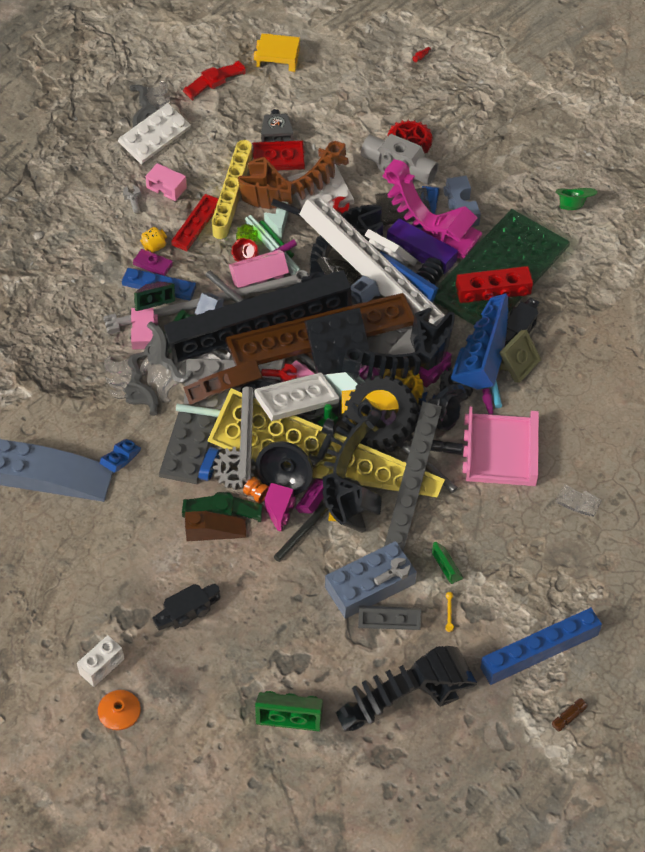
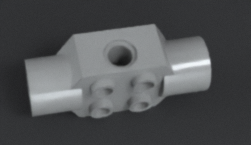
M370 134L362 145L361 157L375 162L379 170L384 173L388 165L396 159L408 165L410 174L415 176V180L427 185L433 182L437 174L438 162L427 158L420 145L396 135L390 134L383 140Z

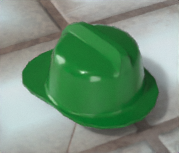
M561 188L555 192L560 196L559 206L561 209L577 210L584 205L587 197L596 195L598 191L592 188Z

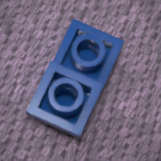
M124 439L114 445L112 452L101 457L100 464L115 473L126 466L140 452L141 447L134 444L131 440Z

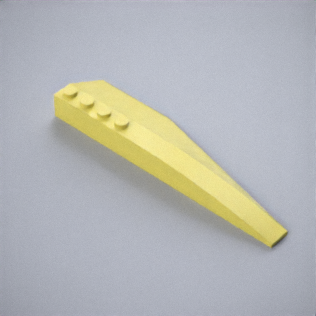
M230 389L207 440L224 449L228 448L229 451H232L233 447H236L238 452L240 450L241 392ZM253 398L251 459H254V462H256L260 451L265 446L277 441L297 445L308 457L311 453L317 456L326 434L321 432L323 427L295 415L271 421L257 399ZM337 433L334 438L342 442L347 438ZM332 441L329 449L339 453L342 446ZM359 443L349 461L346 477L357 480L362 486L399 492L406 463ZM326 453L323 461L313 469V478L323 479L324 476L333 473V470L324 466L325 461L335 463L336 457ZM425 471L419 495L437 498L445 479Z

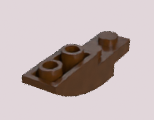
M253 360L209 375L183 388L189 404L194 405L223 392H229L231 388H239L263 377L257 361Z

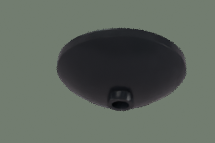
M277 441L268 444L260 451L256 459V472L262 484L270 487V484L274 483L294 489L295 496L305 491L310 485L313 478V465L308 455L300 447L289 442Z

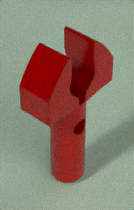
M335 197L332 200L334 202L333 208L337 212H341V214L346 210L348 211L350 203L345 204L343 207H338L340 201L346 197Z
M285 364L281 370L261 369L262 376L280 377L284 382L297 378V375L287 374L297 373V369L291 364Z

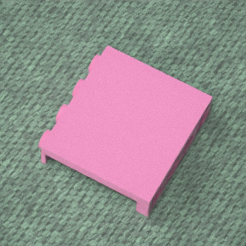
M470 406L469 414H465L464 425H468V430H464V441H467V446L463 448V457H467V460L463 462L462 473L466 474V481L536 486L538 479L539 411H531L530 417L473 414L472 407Z

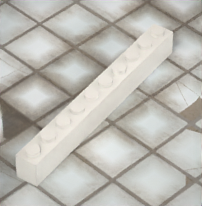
M319 194L307 199L299 215L362 276L376 281L379 292L384 297L403 293L414 316L419 311L431 308L429 322L435 326L441 322L445 315Z

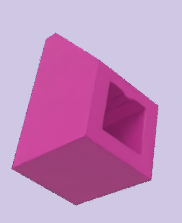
M271 483L265 497V510L277 531H282L283 526L288 524L290 518L289 510L294 508L296 497H294V489Z

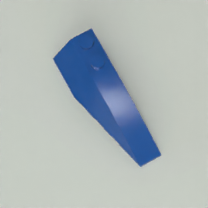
M507 293L489 299L481 313L482 319L475 323V331L472 335H468L466 339L467 345L462 347L458 353L451 376L453 381L477 390L495 385L502 361L499 352L505 346L507 332Z

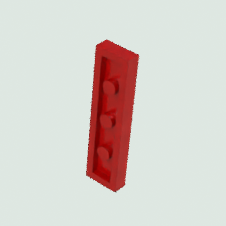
M204 194L171 240L172 246L184 251L189 250L213 216L218 198Z

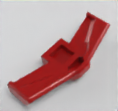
M240 61L217 69L210 67L202 71L201 76L189 86L184 87L183 92L193 101L194 97L208 86L214 89L226 83L225 78L246 74V68Z

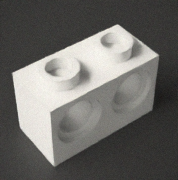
M107 635L77 662L79 674L95 687L124 660L123 649Z

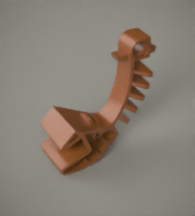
M332 141L325 150L319 148L318 153L321 158L305 175L292 182L284 179L265 157L249 161L250 176L238 177L242 201L258 208L273 209L277 208L271 205L273 198L292 204L293 194L295 193L299 194L301 200L305 199V188L312 196L315 194L314 184L321 191L323 189V182L328 185L330 177H335V165L340 166L341 164L347 165L349 163L348 158L345 157L346 145L339 141Z

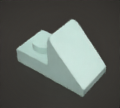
M277 208L276 214L264 213L265 223L282 240L288 212Z

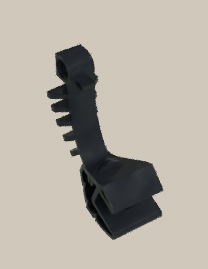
M380 205L357 206L341 214L368 242L370 239L365 236L368 229L383 237L382 207ZM321 235L316 238V243L312 246L310 276H302L301 282L326 275L325 264L328 254L333 247Z
M431 308L415 313L410 337L415 352L392 355L367 351L364 346L361 349L350 348L346 351L342 371L353 373V378H358L361 366L366 365L369 366L367 378L371 379L373 367L380 368L379 375L382 378L384 377L385 369H390V376H392L393 380L395 379L397 369L401 370L402 379L407 377L409 367H411L414 376L418 375L420 366L429 371L434 366L440 364L447 354L455 314L449 312L435 326L429 322Z
M367 398L359 405L353 402L351 406L361 419L359 423L345 416L342 418L345 423L354 428L351 432L337 426L336 430L347 436L344 442L334 437L331 438L330 441L342 447L339 453L328 449L327 453L336 457L335 463L325 461L324 466L332 469L333 473L323 477L324 502L331 515L341 525L361 533L366 530L361 513L367 510L380 515L382 504L381 495L361 487L357 480L346 477L347 467L354 450L370 430H378L375 424L382 416V412L376 403Z
M455 646L435 647L415 661L409 670H405L402 665L399 667L401 673L393 676L390 670L386 671L389 680L384 683L378 675L373 676L377 685L375 689L367 680L363 681L362 685L367 695L358 686L352 687L357 702H347L336 712L343 730L354 731L361 728L367 722L369 724L374 723L376 714H383L384 708L392 706L393 702L417 689L425 690L440 707L458 700L457 690L472 688L477 685L459 648Z

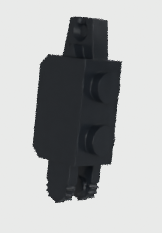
M530 297L525 303L520 302L517 307L514 306L512 308L510 317L507 319L505 346L521 330H527L528 334H530L537 323L539 301Z
M193 584L166 598L163 604L164 609L152 617L154 625L158 631L170 626L177 629L187 626L190 621L197 617L205 616L211 610L210 606L220 599L219 586L212 584L202 589L200 585Z

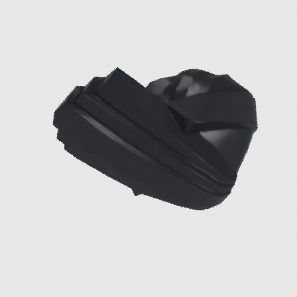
M461 384L446 387L429 401L430 404L442 406L436 426L439 430L449 431L456 425L460 417L461 405L459 403L467 399L466 392Z

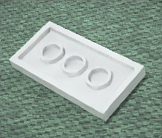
M167 103L122 135L118 142L136 160L143 164L188 131L191 124Z
M369 229L366 232L365 236L370 239L369 243L374 245L379 251H383L405 266H408V264L415 266L418 260L399 245Z
M321 372L254 390L255 398L271 421L324 408L326 404L335 405L339 403L340 399Z

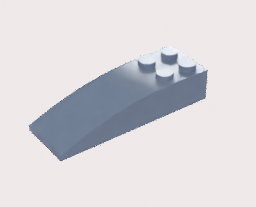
M0 439V485L105 502L113 472L101 465L100 462L54 448Z

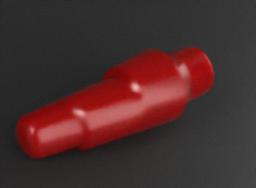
M426 47L416 52L412 57L413 61L422 60L431 48Z

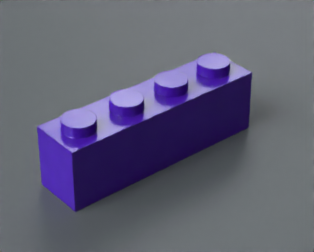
M400 218L387 230L386 239L399 245L419 262L425 263L430 257L438 259L442 263L444 275L457 262V249Z

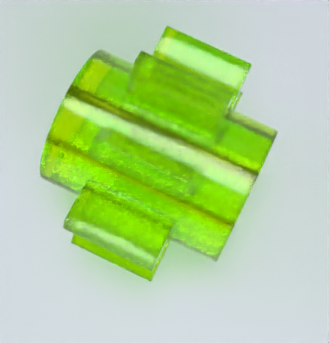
M244 224L237 228L236 240L246 238L256 243L258 230H254L253 225Z

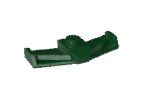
M217 492L214 496L183 499L182 517L185 518V512L208 511L232 516L233 513L261 522L263 504L233 497L230 492Z

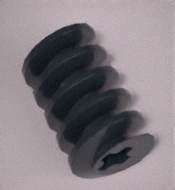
M430 257L416 274L436 285V282L444 274L442 263L438 259Z

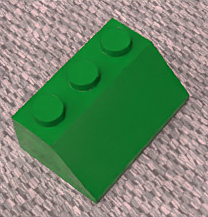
M273 691L259 692L255 703L256 724L320 732L323 699H319L316 696L300 697L292 693L282 695L276 694Z

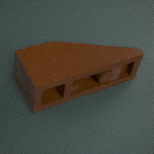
M208 511L185 512L186 540L188 542L246 538V521L244 518Z

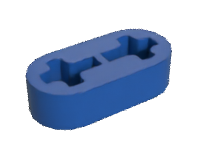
M214 447L208 449L199 470V479L210 481L214 473L213 466H217L214 460L220 458V449Z

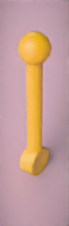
M447 592L445 596L448 599V623L445 629L447 632H452L454 629L452 624V598L454 595L452 592Z

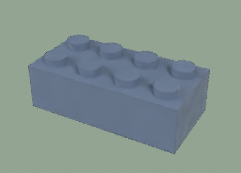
M395 541L325 575V588L346 619L358 613L359 606H372L414 585L417 572ZM395 558L406 559L405 564L399 566L398 569H404L410 565V572L407 578L402 580L399 576H394L380 585L375 584L374 578L392 568L391 560Z

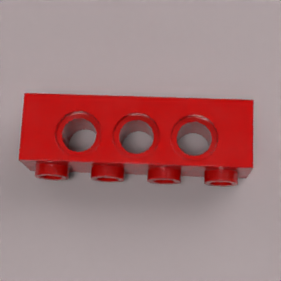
M528 266L459 274L456 278V290L460 303L489 300L491 297L506 293L508 297L530 295L533 286Z

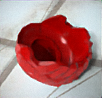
M238 239L231 249V254L237 262L259 256L256 243L250 239Z

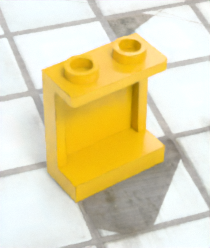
M261 33L260 40H257V51L254 52V61H256L257 67H260L261 61L289 64V71L295 72L300 52V37Z

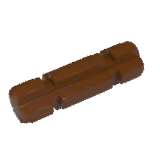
M582 698L575 701L574 705L568 707L560 714V717L553 720L552 726L556 731H561L565 728V725H568L579 716V713L587 709L588 704Z

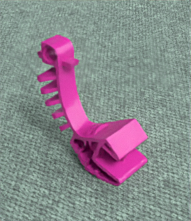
M394 159L384 170L385 173L382 176L384 179H387L388 183L395 184L387 195L388 198L394 197L391 201L393 205L401 203L397 211L403 212L409 209L404 216L405 220L414 216L415 220L411 225L415 227L420 223L425 233L457 249V258H465L482 236L481 231L471 227L478 219L477 216L465 206L439 215L432 214L424 205L413 184L415 176L410 174L408 165L401 160Z

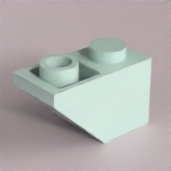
M349 372L323 375L338 394L341 401L342 391L356 390L355 386L358 383L361 385L365 383L359 375L358 378H353L354 374Z

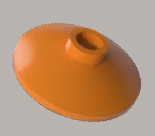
M112 691L106 694L98 705V717L101 723L112 730L127 729L135 724L140 716L139 700L129 691ZM116 705H122L120 709H115Z

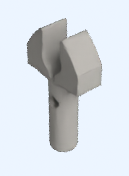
M133 185L134 192L131 194L128 192V187H126L123 191L124 200H130L133 212L139 213L140 208L137 198L141 197L140 188Z
M395 558L391 560L392 568L374 578L375 584L380 585L394 576H399L402 580L407 578L410 572V565L404 569H398L399 566L405 564L406 559Z

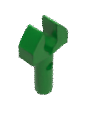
M330 404L324 406V418L318 421V425L321 427L324 426L327 418L333 420L334 424L338 421V417L332 413V406Z

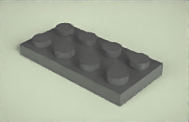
M178 412L159 471L160 478L192 484L198 483L199 470L210 444L207 440L215 425L216 417Z

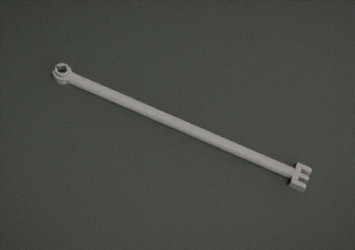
M299 270L292 276L233 291L240 297L299 283L302 276L309 275L307 271ZM225 292L214 294L225 299L224 301L232 300ZM200 298L154 309V314L162 317L178 313L182 309L186 311L195 309ZM111 314L103 318L108 334L120 332L121 326L132 324L131 315L117 318L116 314Z

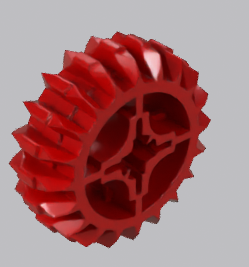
M408 119L406 122L403 120L400 123L396 122L394 126H391L387 135L388 137L390 134L420 145L424 153H428L432 146L433 136L430 129L427 128V125H423L422 122L417 123L416 120L409 121Z

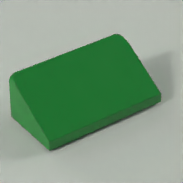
M434 542L432 555L449 583L453 584L462 580L463 576L447 549L438 542Z

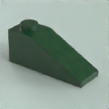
M161 281L148 283L134 292L135 311L175 302L174 283Z

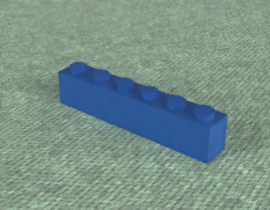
M590 607L483 656L480 669L489 684L492 685L598 636L602 623Z

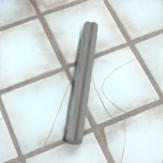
M244 387L242 389L239 479L242 481L251 479L254 389L252 387Z

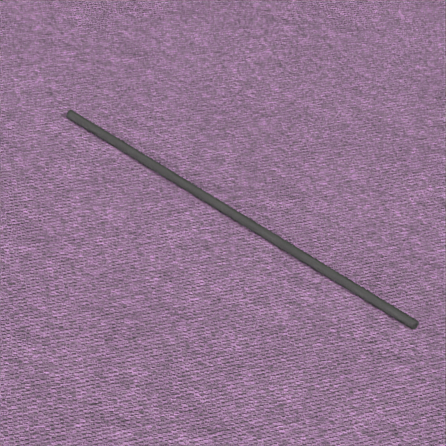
M211 270L206 273V277L236 303L244 300ZM305 353L296 355L316 372L314 361ZM381 419L375 424L378 428L387 426ZM405 441V446L402 449L409 454L411 446ZM427 461L425 469L429 473L445 479L443 485L454 493L458 487Z

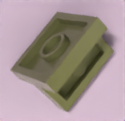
M521 330L499 352L502 357L499 370H508L514 382L518 383L541 361L527 330Z

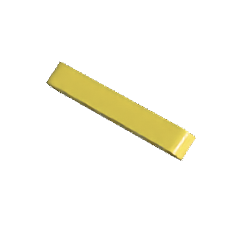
M241 140L236 144L212 218L213 236L217 239H223L229 233L241 195L238 177L247 176L248 162L252 160V144L247 140Z

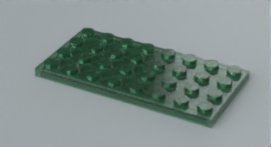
M511 209L437 286L438 290L434 302L475 325L476 322L482 319L481 313L489 300L460 303L456 290L457 275L528 266L534 285L569 247L570 241ZM523 296L508 297V313Z

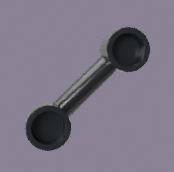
M327 418L321 431L326 434V437L317 456L312 453L309 455L313 469L323 461L332 443L330 440L335 436V424L329 418Z

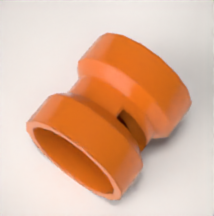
M251 477L245 484L243 493L252 496L256 502L262 503L265 501L269 486L261 484L258 478Z

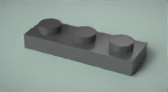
M359 606L358 628L420 630L421 608Z

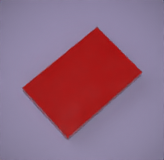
M303 141L252 142L253 160L265 157L277 171L305 170Z

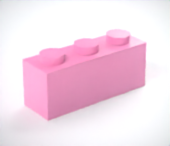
M280 249L229 264L233 283L237 288L247 287L256 282L257 284L267 282V279L273 277L274 279L284 277V274L289 273L285 254Z

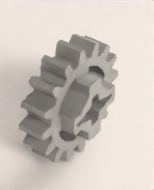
M233 447L230 452L226 448V454L220 452V459L214 460L218 464L213 466V470L218 471L214 476L215 478L220 477L219 484L221 485L225 482V488L227 489L230 485H232L233 490H236V485H239L242 489L243 483H247V481L240 479L230 480L231 478H239L240 450L238 452L236 447ZM238 456L237 459H230L229 457ZM224 463L226 465V470L222 474L221 469L222 464ZM251 465V471H255L256 467ZM231 466H237L238 471L231 470Z

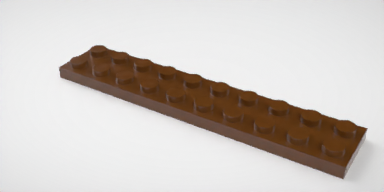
M399 293L226 337V342L235 366L256 360L258 365L311 352L305 320L360 308L366 337L413 326L414 315L404 294Z

